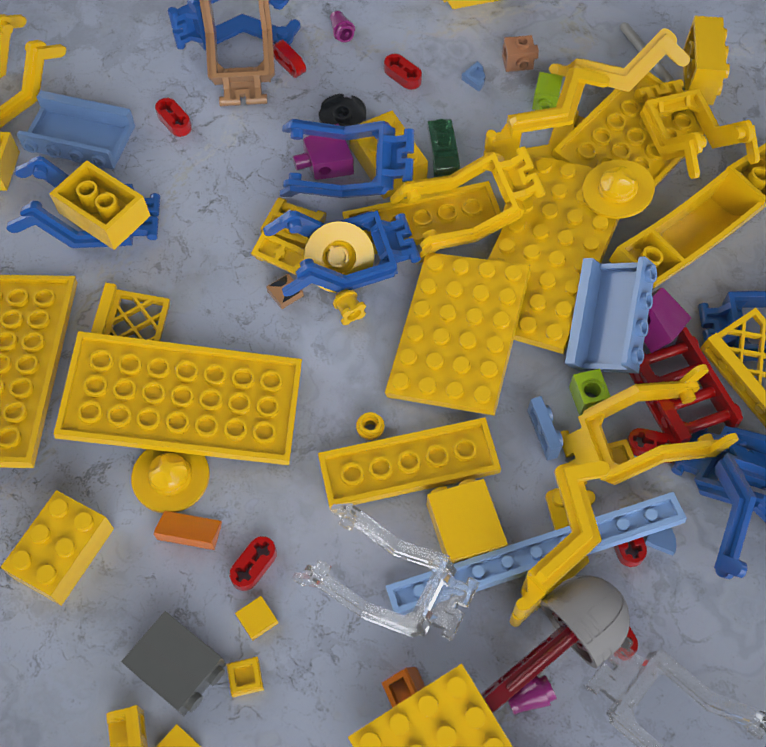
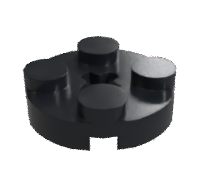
M335 94L326 98L321 104L319 123L351 126L366 121V106L356 96L352 95V98L344 97V94ZM342 113L343 115L348 114L346 117L338 116V114Z

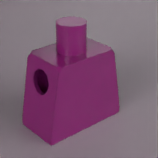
M310 135L303 139L304 153L292 156L296 171L310 167L312 175L316 180L354 175L353 156L346 140Z
M659 288L652 293L653 304L651 309H649L647 319L648 334L644 338V342L651 353L671 343L691 320L690 315L664 288Z

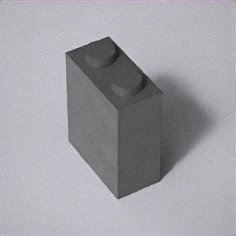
M166 611L121 661L130 671L183 716L188 711L193 712L203 700L202 693L209 685L214 686L222 678L225 672L223 668L226 666L221 656Z

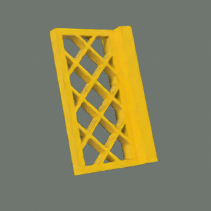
M105 282L90 333L130 337L135 334L138 339H143L139 331L151 325L156 333L147 340L161 341L170 299L119 290L116 284ZM121 299L132 300L136 307L124 312L120 307ZM152 304L162 306L161 312L153 317L145 310V308ZM141 311L147 320L134 326L129 317ZM124 320L130 329L117 335L113 327Z
M755 307L719 333L710 336L700 349L766 428V390L761 385L762 377L766 378V372L763 371V359H766V353H764L766 318ZM753 318L760 326V334L745 331L746 322ZM726 335L739 336V348L729 347L722 338ZM745 337L759 340L758 352L744 349ZM743 355L758 358L757 370L748 369L743 364Z

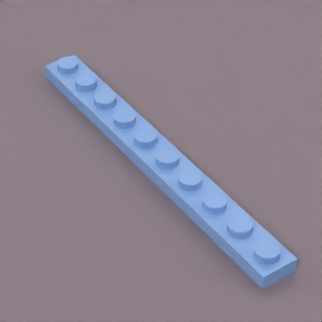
M674 492L595 517L602 541L587 555L685 523L687 517ZM570 526L387 585L386 589L395 618L526 576L534 565L571 533Z

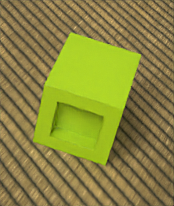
M539 72L532 110L556 107L563 76Z
M600 369L573 374L569 389L579 416L583 414L584 410L611 397ZM587 392L592 393V394H594L596 397H594V398L589 397V396H587L585 393H587Z

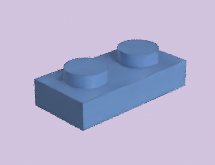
M542 396L532 398L527 412L546 460L558 458L563 446V438L560 431L555 430L553 426L551 408L549 405L544 404Z

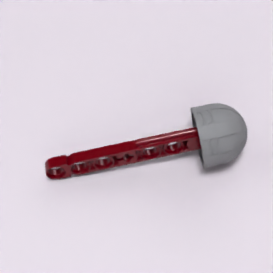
M583 575L562 582L541 600V608L556 631L481 693L491 712L494 713L570 647L587 664L595 669L613 655L624 643L630 625L628 606L619 590L602 578Z

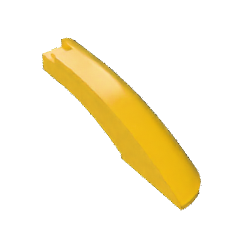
M766 143L758 147L760 155L758 163L750 164L747 155L732 163L720 175L672 212L619 245L609 258V261L611 263L638 262L639 257H647L656 265L657 279L653 282L654 289L734 233L766 207Z

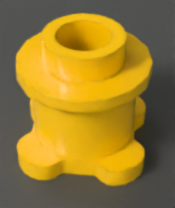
M345 289L336 294L333 301L334 308L339 309L343 317L341 319L343 325H348L366 315L364 311L366 305L364 302L357 300L358 295L354 290Z

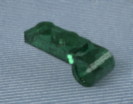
M452 119L428 121L427 129L433 157L434 177L451 175L460 170V160Z

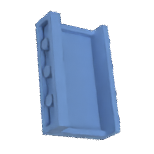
M40 90L37 95V100L41 107L28 131L19 130L17 133L23 149L31 153L36 152L49 155L53 158L59 157L72 160L76 163H84L87 160L99 168L114 169L136 126L131 110Z
M639 257L638 262L600 264L594 258H583L565 358L566 365L577 371L584 372L600 369L601 372L639 373L640 364L644 360V338L648 334V313L653 304V282L657 279L656 265L647 257Z

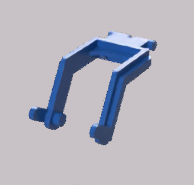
M187 0L188 4L178 9L170 7L168 15L177 49L182 50L186 47V43L195 41L206 50L205 28L200 1ZM211 0V3L213 4L219 0ZM269 0V4L278 10L283 9L289 2V0ZM243 13L215 26L217 44L242 32L262 39L261 20ZM293 19L286 27H278L272 24L273 43L284 40L290 45L301 27L300 21Z
M291 119L282 126V131L290 133V138L294 140H302L303 134L340 140L375 137L377 139L376 176L371 182L335 185L303 181L302 174L289 173V179L283 181L284 189L280 190L281 197H293L299 193L335 198L383 195L388 190H393L394 179L402 178V182L413 181L414 159L407 158V154L414 153V129H404V135L395 136V128L391 127L386 121L339 126Z
M41 156L30 159L28 162L16 167L15 175L19 178H27L33 175L35 178L45 180L55 188L69 176ZM125 184L134 190L133 184ZM152 193L150 198H144L150 217L119 246H131L133 244V236H147L149 240L157 239L159 223L157 217L159 216L160 209L159 194ZM30 201L29 204L24 205L20 211L21 216L9 221L6 227L9 232L18 233L36 225L71 248L109 247L88 232L75 230L42 208V203L38 201Z
M289 210L266 225L263 231L266 236H272L286 228L289 229L290 233H298L309 238L324 223L298 211ZM378 210L341 220L342 222L356 225L362 230L370 231L380 259L379 264L344 275L314 263L313 259H305L300 262L301 267L296 271L297 279L282 288L283 295H294L311 283L337 293L345 289L354 290L394 277L395 274H398L397 263L409 259L411 263L419 262L421 257L414 238H408L412 235L405 214L400 213L396 215V220L392 222L381 220Z
M730 291L726 295L722 306L718 308H709L708 303L699 304L698 311L701 327L711 328L702 331L704 342L713 334L719 333L743 316L742 308H766V291ZM726 335L722 338L729 347L739 348V336ZM745 337L744 349L758 352L759 344H752ZM766 344L764 345V353H766ZM743 355V361H758V358Z
M725 426L720 435L707 432L708 429L706 428L692 433L689 441L697 442V439L705 434H712L714 440L728 434L736 433L739 440L734 444L745 447L748 450H755L766 454V435L736 427ZM721 452L716 457L675 462L671 469L672 472L679 476L684 471L694 474L696 476L694 480L700 495L732 504L714 472L716 470L715 466L719 460L723 459L725 453ZM753 491L757 497L753 511L766 523V495Z
M733 444L723 451L725 456L719 460L714 471L732 503L714 566L716 574L725 579H731L734 576L743 578L747 573V564L740 560L739 557L757 499L750 486L766 491V454L755 450L748 451L745 447Z

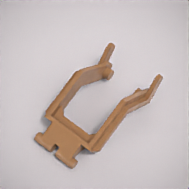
M199 0L205 28L208 78L214 85H223L224 96L219 97L220 106L241 105V97H246L247 105L268 104L267 94H262L261 82H271L275 75L269 0H258L264 60L258 67L225 69L218 64L217 36L211 0Z

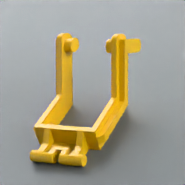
M0 14V78L6 75L10 36L13 28L24 27L27 22L26 18L21 14ZM33 40L26 43L22 89L0 106V128L38 101L37 95L41 88L44 60L63 57L66 54V47L62 44L46 46V43L41 40Z
M663 28L625 68L576 58L568 65L551 64L549 72L566 77L569 68H580L609 76L610 81L607 87L630 91L665 55L681 67L689 64L690 57L676 44L677 38L671 30Z
M569 68L556 107L508 115L507 123L501 132H495L494 130L486 132L483 156L491 151L502 155L504 161L510 160L517 156L516 150L520 147L523 132L553 128L547 145L526 149L532 163L536 155L555 159L551 156L553 149L585 119V117L579 116V111L577 110L585 84L607 87L610 81L609 76L580 68Z
M682 79L661 83L660 88L656 84L636 89V97L638 99L643 98L645 102L640 116L663 160L685 156L688 175L691 179L700 176L697 155L702 153L703 148L706 147V138L712 149L745 143L749 163L756 164L760 161L755 126L752 125L751 121L748 119L719 126L699 89L691 91L682 90L684 87ZM691 109L705 136L700 135L699 132H693L670 138L659 115Z
M525 146L516 150L517 156L510 160L504 161L502 155L490 151L451 175L407 181L398 188L389 198L392 204L398 203L406 197L409 202H415L421 198V195L454 190L488 170L492 172L505 202L503 212L474 228L437 234L435 229L424 232V240L420 243L422 251L419 253L421 260L417 264L424 261L425 255L435 253L439 249L474 243L522 218L523 213L526 212L522 201L534 194L536 198L546 195L538 174L532 173L527 175V172L534 169V165Z
M706 364L694 367L679 381L634 384L584 410L583 414L578 416L582 428L572 433H569L568 430L560 432L563 438L562 448L566 458L573 456L576 458L568 463L580 465L605 461L609 464L610 471L606 477L600 479L613 485H617L664 462L716 457L739 439L736 433L728 434L714 440L712 434H705L700 436L697 442L660 445L625 463L617 464L614 461L602 429L603 420L639 401L680 398L683 404L696 400L694 393L700 389L697 381L709 371Z
M596 461L580 465L565 463L555 469L554 474L558 488L548 491L545 499L554 530L570 526L571 533L528 571L520 591L522 598L517 600L509 620L513 627H519L535 610L538 611L541 608V600L562 582L573 578L589 564L590 561L587 554L602 539L591 507L595 502L596 496L594 492L586 490L584 481L606 477L610 471V466L607 462Z

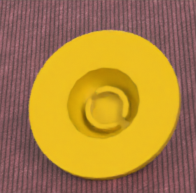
M611 160L599 164L587 174L582 187L586 205L596 214L612 219L628 218L640 213L651 203L655 192V183L651 173L644 166L629 160Z
M335 221L322 225L311 234L305 245L303 259H313L314 263L348 275L373 267L374 249L369 237L362 229L348 222ZM319 286L320 288H322V289H324V290H326V291L333 292V293H337V292H335V291H332V290H329V289H326V288H324V287Z
M146 449L139 456L132 470L131 484L134 494L146 508L158 513H164V511L175 513L183 511L194 505L206 491L210 478L209 465L206 457L202 455Z

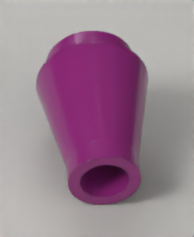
M334 11L330 16L333 35L340 42H349L355 35V26L341 11Z
M543 675L532 679L511 697L508 702L514 715L520 712L551 706L550 702L556 700L557 697L547 676Z

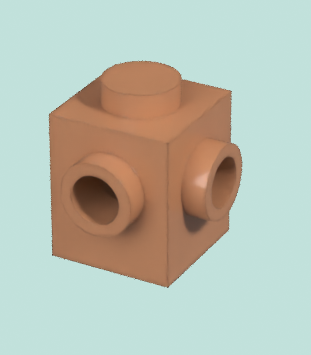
M532 35L504 37L502 57L505 71L533 70L535 59H538L539 50L538 45H534Z

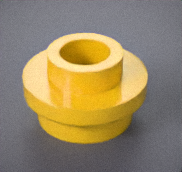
M374 412L364 413L357 420V433L366 440L377 439L384 432V421L381 416ZM372 424L375 426V429L367 430L365 427Z

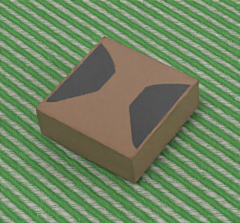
M289 274L266 286L267 292L281 309L304 296L302 290L291 296L283 295L282 288L294 281Z

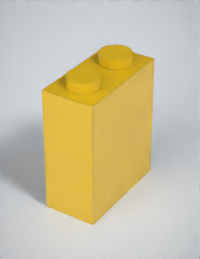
M484 478L480 480L467 479L460 482L459 486L451 488L446 486L438 487L432 490L430 494H427L426 506L446 566L508 546Z

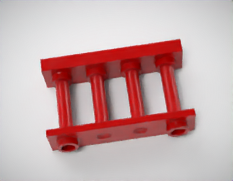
M684 327L679 333L676 344L653 353H644V360L640 364L639 373H629L634 384L673 382L682 379L694 367L702 364L707 365L709 371L698 380L703 389L694 393L696 400L683 404L680 398L645 401L662 432L674 435L676 438L675 443H673L672 439H669V444L687 443L690 441L692 433L722 422L728 427L738 428L743 420L740 407L729 396L699 348L698 340L695 336L691 335L687 327ZM679 354L683 355L689 365L662 376L655 375L650 367V364ZM707 399L711 400L717 410L716 413L688 423L682 421L677 413V410Z

